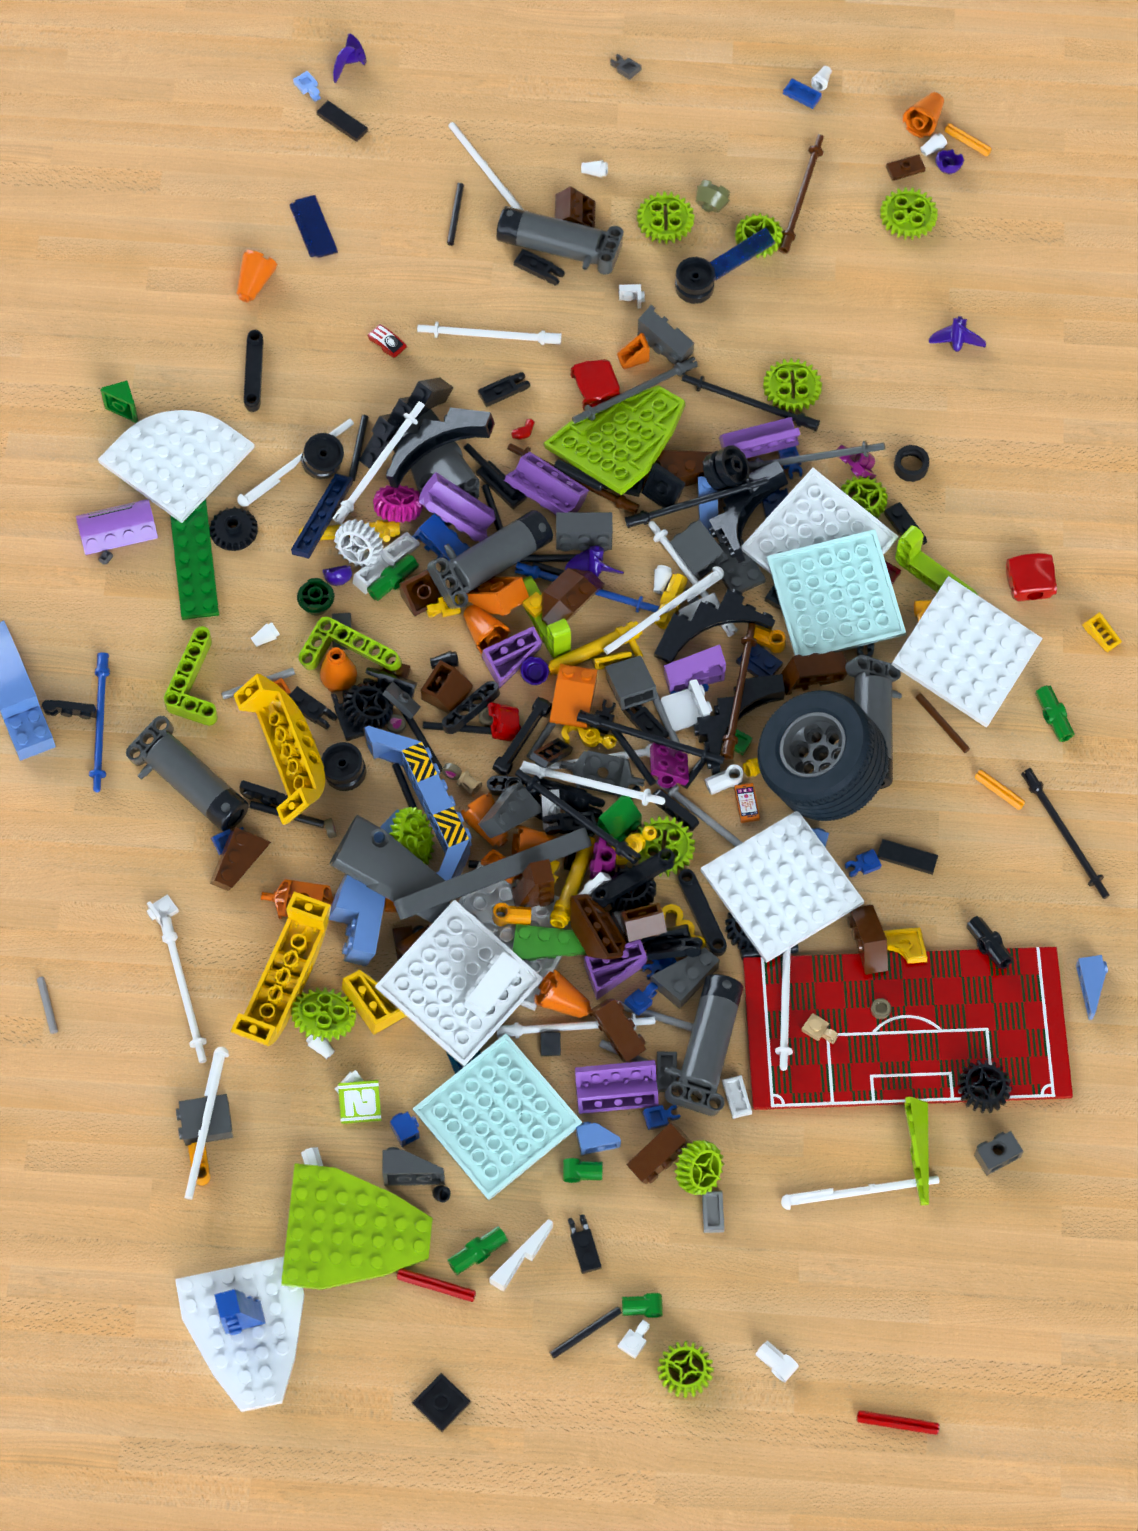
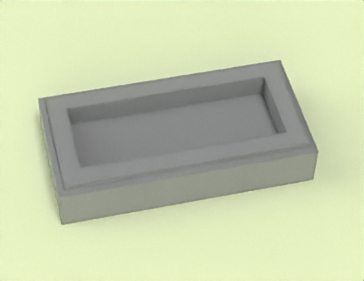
M706 1192L705 1195H702L704 1233L724 1232L723 1192Z

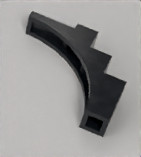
M441 377L418 381L410 397L399 398L391 414L379 416L372 429L373 435L359 461L370 469L406 420L403 416L404 413L410 414L419 401L422 402L425 406L415 418L417 420L433 407L446 403L454 387Z
M450 407L448 414L444 417V422L424 419L422 425L418 428V434L405 432L393 449L395 454L393 455L391 466L386 472V478L390 486L398 488L411 467L436 448L461 439L490 438L495 425L491 412Z
M778 460L749 473L750 482L768 477L769 484L753 488V494H750L749 490L724 498L723 500L726 505L723 507L724 513L709 519L712 526L709 528L712 537H717L719 543L724 542L725 546L729 545L728 551L732 558L736 557L738 563L745 561L741 539L748 518L765 498L788 484Z
M727 589L718 609L711 602H700L691 621L684 614L679 613L677 615L674 613L658 644L654 657L666 663L673 662L678 652L691 639L715 626L728 623H754L755 625L772 630L776 620L769 613L763 612L761 614L757 612L756 608L750 604L743 605L745 597L742 596L740 591Z
M782 674L746 678L738 721L757 707L770 702L784 700L785 687ZM737 686L733 687V697L717 698V705L714 706V716L697 717V725H694V735L698 736L699 743L704 742V748L706 746L709 747L708 752L718 755L721 753L724 743L722 741L723 736L728 734ZM706 759L707 769H711L712 776L720 773V763Z

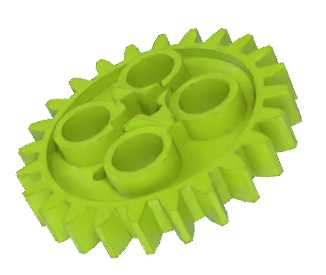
M904 187L903 192L898 188L897 194L892 191L891 195L886 196L885 201H882L880 209V219H882V225H886L885 230L891 229V235L897 233V238L904 235V240L907 239V236H910L911 240H913L915 235L920 239L921 233L926 236L927 231H932V227L935 226L938 217V208H935L936 202H932V197L926 198V192L920 194L921 189L914 192L913 187L910 191Z
M665 191L661 196L658 192H656V197L650 195V200L645 198L644 204L640 203V209L637 210L638 227L641 228V233L646 232V238L652 236V242L658 239L659 244L662 240L665 241V244H668V240L675 243V238L681 241L682 236L687 237V232H691V227L694 225L693 208H690V202L685 203V197L680 200V194L674 197L673 192L667 195ZM664 205L667 206L668 230L664 229Z
M790 358L789 362L783 359L782 364L777 361L776 367L771 365L770 371H766V376L764 377L763 389H765L764 395L768 396L767 401L773 400L772 406L778 404L780 409L783 407L786 411L792 409L793 413H795L796 409L802 412L803 407L808 410L810 404L814 406L815 400H819V394L822 391L821 375H817L818 370L812 371L813 365L807 367V361L801 364L800 359H797L796 362H793L792 358ZM791 372H793V375H794V380H793V386H794V388H795V389H794V397H795L794 399L792 398V395H791V391H792V384L790 383V382H791Z
M417 807L400 809L398 813H395L396 818H392L394 825H390L393 832H390L389 835L428 865V859H432L430 853L434 852L432 845H435V842L432 841L435 835L431 834L433 827H429L430 820H426V814H422V810H417Z
M658 816V821L650 818V824L644 821L643 826H653L660 837L652 841L646 840L645 848L639 852L641 854L639 864L652 857L648 854L649 852L659 853L661 851L663 832L667 831L665 849L672 850L677 856L673 868L664 871L667 877H669L670 871L677 875L678 868L682 871L684 870V865L689 866L690 861L688 859H693L692 853L695 852V847L693 846L695 845V840L691 839L693 833H687L689 827L682 828L683 821L677 824L675 817L672 821H669L668 816L665 817V820ZM638 827L639 834H642L643 828ZM676 836V837H678L679 839L676 840V841H673V840L670 839V837Z
M316 987V992L308 989V994L302 992L301 997L297 996L296 1002H293L291 1012L292 1022H295V1028L300 1027V1033L306 1032L305 1037L313 1035V1040L320 1037L321 1042L324 1041V1038H328L331 1042L332 1037L339 1040L340 1035L345 1037L346 1032H351V1028L354 1027L356 1020V1008L352 1007L353 1002L348 1001V996L341 997L342 992L335 994L334 989L327 992L326 987H324L323 991Z

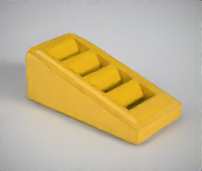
M1100 612L1082 624L1084 629L1107 653L1122 643ZM1102 628L1103 631L1099 633L1097 630ZM1107 633L1109 636L1103 639L1102 636ZM1112 638L1114 642L1108 645L1106 642Z

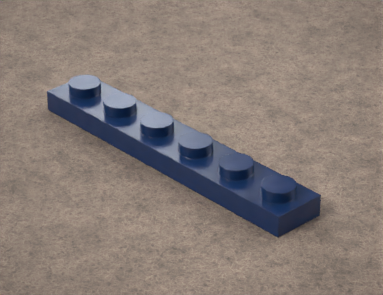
M335 473L291 548L292 555L310 558L332 517L353 484L352 477Z

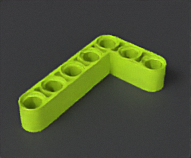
M910 526L899 538L895 555L896 562L935 592L939 591L949 576L978 595L974 589L921 551L924 536L919 528Z
M531 576L523 578L529 597L536 591L541 595ZM526 610L552 658L571 651V630L564 618L546 625L542 621V613L534 618Z
M327 616L319 619L298 656L300 663L305 669L314 670L319 665L331 642L334 641L390 671H396L402 665L401 658L394 650ZM331 624V628L325 631V625ZM343 632H347V636L344 639H340V635ZM322 640V643H321L320 646H318V647H315V646H314V644H315L316 641ZM358 641H364L362 646L356 647ZM380 649L377 655H372L373 650ZM307 657H313L311 662L305 663ZM391 657H396L394 663L388 664V660Z
M201 626L194 630L164 695V702L169 713L210 726L215 724L218 719L215 705L189 695L212 644L209 629ZM195 652L199 653V654L196 655V656H193V655H192V654L195 653ZM187 668H191V669H192L191 671H188V672H185V671H184V670L187 669ZM180 684H184L181 688L177 687ZM173 700L177 701L175 704H170ZM190 706H194V707H195V708L192 709V710H188V709H187V708L190 707ZM212 712L211 715L205 716V713Z

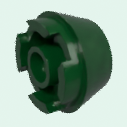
M308 579V582L304 583L298 590V604L311 615H322L333 604L334 591L323 579Z

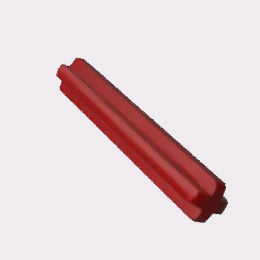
M399 1269L397 1273V1279L466 1301L473 1302L476 1296L475 1290L406 1269Z
M859 1410L857 1413V1422L933 1435L939 1433L940 1425L937 1422Z

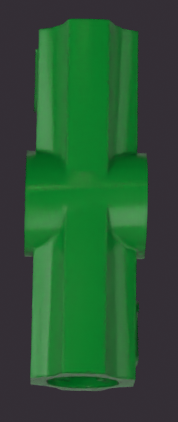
M407 554L394 566L386 567L381 573V577L367 587V592L374 600L379 601L392 589L400 588L399 583L405 581L406 577L419 568L416 559L412 555Z
M1045 685L1036 690L1035 694L1043 708L1044 719L1048 725L1051 724L1058 741L1065 742L1074 737L1075 733L1067 719L1065 706L1063 703H1059L1051 685Z
M497 1226L481 1238L476 1237L469 1241L464 1249L447 1259V1262L453 1272L458 1275L470 1266L485 1261L493 1251L507 1243L508 1239L503 1230Z

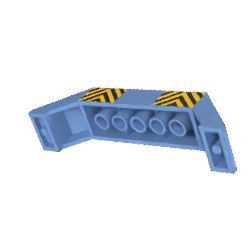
M365 727L366 744L373 759L381 758L394 764L399 763L404 768L428 820H430V824L445 853L440 870L436 873L445 881L460 876L470 856V847L472 846L470 839L472 836L469 829L464 828L462 824L464 820L460 811L456 812L454 806H456L453 796H448L446 791L448 790L447 784L444 779H440V770L437 764L432 763L430 749L428 747L425 748L421 741L375 727Z

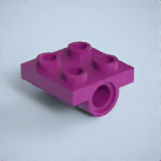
M841 444L836 450L848 447ZM863 453L839 457L844 463L852 466L851 471L857 477L867 478L869 476L870 480H873L877 476L871 470L875 465V457L871 453H869L868 457H865Z
M653 743L650 747L651 774L658 776V784L663 788L674 787L677 783L686 786L689 782L688 754Z
M599 837V842L594 844L590 879H594L600 872L611 876V872L616 870L615 850L607 846V842Z

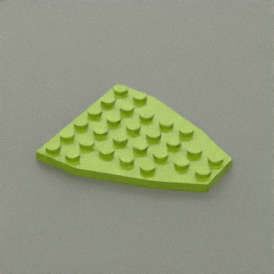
M658 385L595 414V420L593 421L586 418L576 424L573 421L569 422L545 441L544 447L610 489L623 495L646 476L676 429L685 408V400Z
M295 1163L281 1286L323 1290L386 1276L397 1272L399 1269H405L429 1259L433 1218L397 1195L335 1167Z

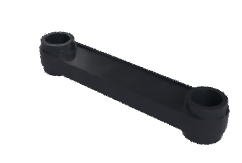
M258 330L250 331L247 336L244 405L249 412H256L261 405L264 340L262 333Z
M541 697L535 700L532 706L533 711L504 755L496 759L492 768L496 773L501 776L509 775L513 767L512 762L541 718L549 714L552 703Z
M662 849L659 853L625 873L595 888L592 892V900L605 908L616 899L664 871L673 868L675 864L673 851Z
M684 869L678 876L679 886L709 951L717 957L722 956L726 952V940L694 872L690 869ZM689 877L691 881L686 882L682 878ZM720 944L722 948L716 949L713 945Z

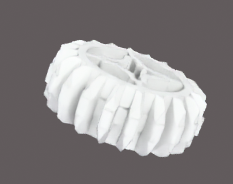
M354 519L346 521L336 531L334 542L336 543L335 548L339 549L338 554H342L343 559L349 560V564L353 562L355 567L360 565L363 568L377 562L382 555L383 539L379 537V532L374 531L375 527L371 528L369 526V522L364 524L363 520L357 521Z

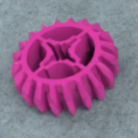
M388 485L385 488L381 487L380 490L376 491L373 498L374 512L377 513V516L382 517L383 520L388 519V522L404 523V521L411 522V520H416L423 509V505L419 503V491H414V488H408L407 485H399L398 488Z

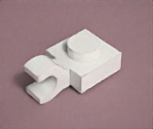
M642 1320L635 1332L629 1329L619 1343L618 1348L635 1359L647 1343V1340L642 1337L648 1331L650 1324Z

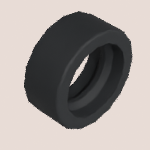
M916 445L902 447L895 455V473L905 481L914 482L921 480L928 472L930 461L928 453ZM907 456H915L922 461V467L919 470L910 471L901 465V460Z

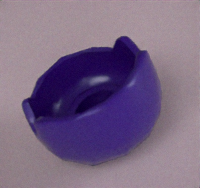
M953 149L948 151L942 150L938 152L935 163L945 174H953L959 171L963 165L964 157L961 153L956 155Z
M347 565L322 570L326 582L333 586L344 585L352 577L351 566L348 568Z
M528 657L523 661L520 668L521 677L530 685H540L548 678V664L540 657Z

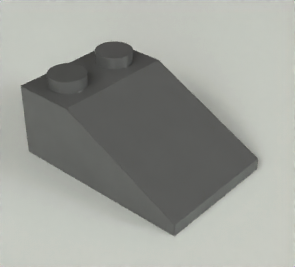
M397 1147L383 1150L382 1174L384 1186L445 1185L444 1168L405 1150H399Z

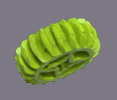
M761 212L758 216L754 213L751 217L746 215L745 220L741 219L735 231V241L738 244L739 250L743 249L744 254L749 253L750 257L756 255L757 259L759 255L765 258L766 254L771 256L773 251L777 252L783 238L782 227L779 226V221L775 222L774 217L768 218V214L762 216Z
M853 476L852 481L847 479L846 483L841 486V490L848 496L855 491L856 494L853 495L852 499L871 515L879 518L880 514L885 512L888 503L886 487H882V482L876 483V478L870 480L869 476L867 478L859 476V479ZM877 499V503L871 507L870 503Z
M705 1140L687 1143V1148H682V1155H677L679 1161L675 1163L677 1169L674 1172L678 1174L675 1178L679 1182L678 1185L685 1192L693 1195H705L706 1192H712V1187H717L716 1182L721 1180L719 1176L724 1172L721 1169L724 1165L721 1161L724 1157L720 1154L721 1150L713 1143Z
M684 1341V1347H681L680 1343L676 1342V1349L670 1345L668 1347L670 1353L663 1351L662 1355L664 1358L659 1359V1363L662 1366L657 1368V1371L662 1373L658 1378L659 1380H664L662 1383L663 1387L670 1385L668 1388L669 1393L675 1389V1396L677 1397L680 1392H684V1398H687L688 1392L691 1393L692 1397H695V1390L700 1394L703 1393L701 1386L708 1388L709 1383L707 1381H712L713 1376L709 1373L714 1371V1368L710 1367L713 1361L712 1359H707L709 1356L708 1352L701 1354L703 1351L702 1346L697 1350L695 1349V1342L692 1343L691 1347H687V1341ZM686 1355L683 1361H672L677 1356ZM693 1357L700 1362L703 1372L692 1364ZM689 1361V1371H687V1373H685L684 1377L682 1378V1371L684 1369V1366H686L687 1362ZM668 1367L672 1368L679 1375L678 1382L671 1377ZM688 1378H699L692 1384H685Z

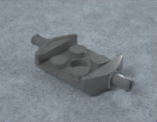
M585 749L576 762L571 763L562 760L560 765L562 769L572 770L571 772L575 776L628 788L632 784L644 787L645 779L632 775L629 759ZM606 768L609 773L608 776H599L598 769ZM576 784V788L579 789L581 787L585 789L617 795V797L619 798L621 797L620 794Z

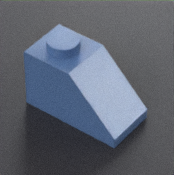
M583 1122L581 1126L576 1127L581 1155L621 1147L620 1137L597 1123Z

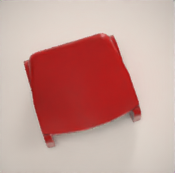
M609 360L586 361L574 364L571 367V378L576 380L577 386L585 398L582 401L584 411L586 405L595 407L620 394V386Z
M1025 554L1007 559L1006 575L1013 599L1016 601L1049 599L1052 595L1057 594L1055 567L1051 554Z

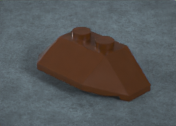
M567 568L542 592V621L546 625H550L563 618L568 622L605 584L591 571Z
M588 894L572 895L570 898V926L588 957L605 960L621 958L626 942L610 914L597 902L591 900L592 897Z

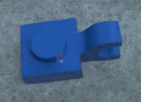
M651 982L643 992L638 988L625 999L624 1004L639 1016L652 1005L653 1000L651 998L657 994L655 990L658 986Z

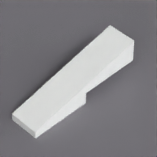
M405 532L382 549V555L377 562L371 563L356 572L353 577V584L366 595L368 593L367 587L381 577V573L386 567L394 566L407 554L410 555L420 545V542L408 532Z
M548 1219L489 1278L491 1285L503 1292L505 1291L524 1258L533 1261L552 1230L553 1221Z

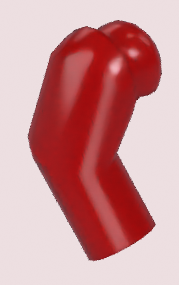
M527 419L524 427L512 430V438L521 440L530 437L535 421Z

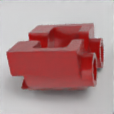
M489 703V716L493 717V724L491 725L492 738L511 742L521 729L519 709L508 705Z

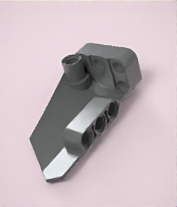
M430 409L417 419V425L411 424L406 432L418 434V428L422 425L424 419L440 420L433 410ZM456 441L434 449L411 467L419 494H421L428 480L437 472L476 499L479 498L480 481L464 460L462 451Z
M356 815L329 863L332 867L365 884L366 887L393 902L445 881L384 829L359 815ZM378 831L383 833V840L380 842L374 840V834ZM450 901L416 915L433 923L450 905Z

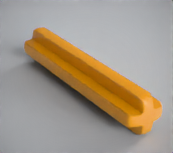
M951 123L946 126L945 133L984 156L990 154L992 149L990 146Z
M979 770L976 773L975 779L1017 810L1024 806L1025 800L985 771Z

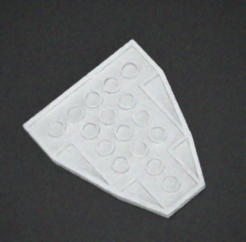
M284 1257L175 1279L182 1320L213 1376L241 1412L281 1404L294 1365L305 1295L303 1288L281 1286ZM236 1289L245 1293L246 1298L252 1296L254 1301L259 1299L266 1324L244 1329L237 1335L225 1334L214 1294Z

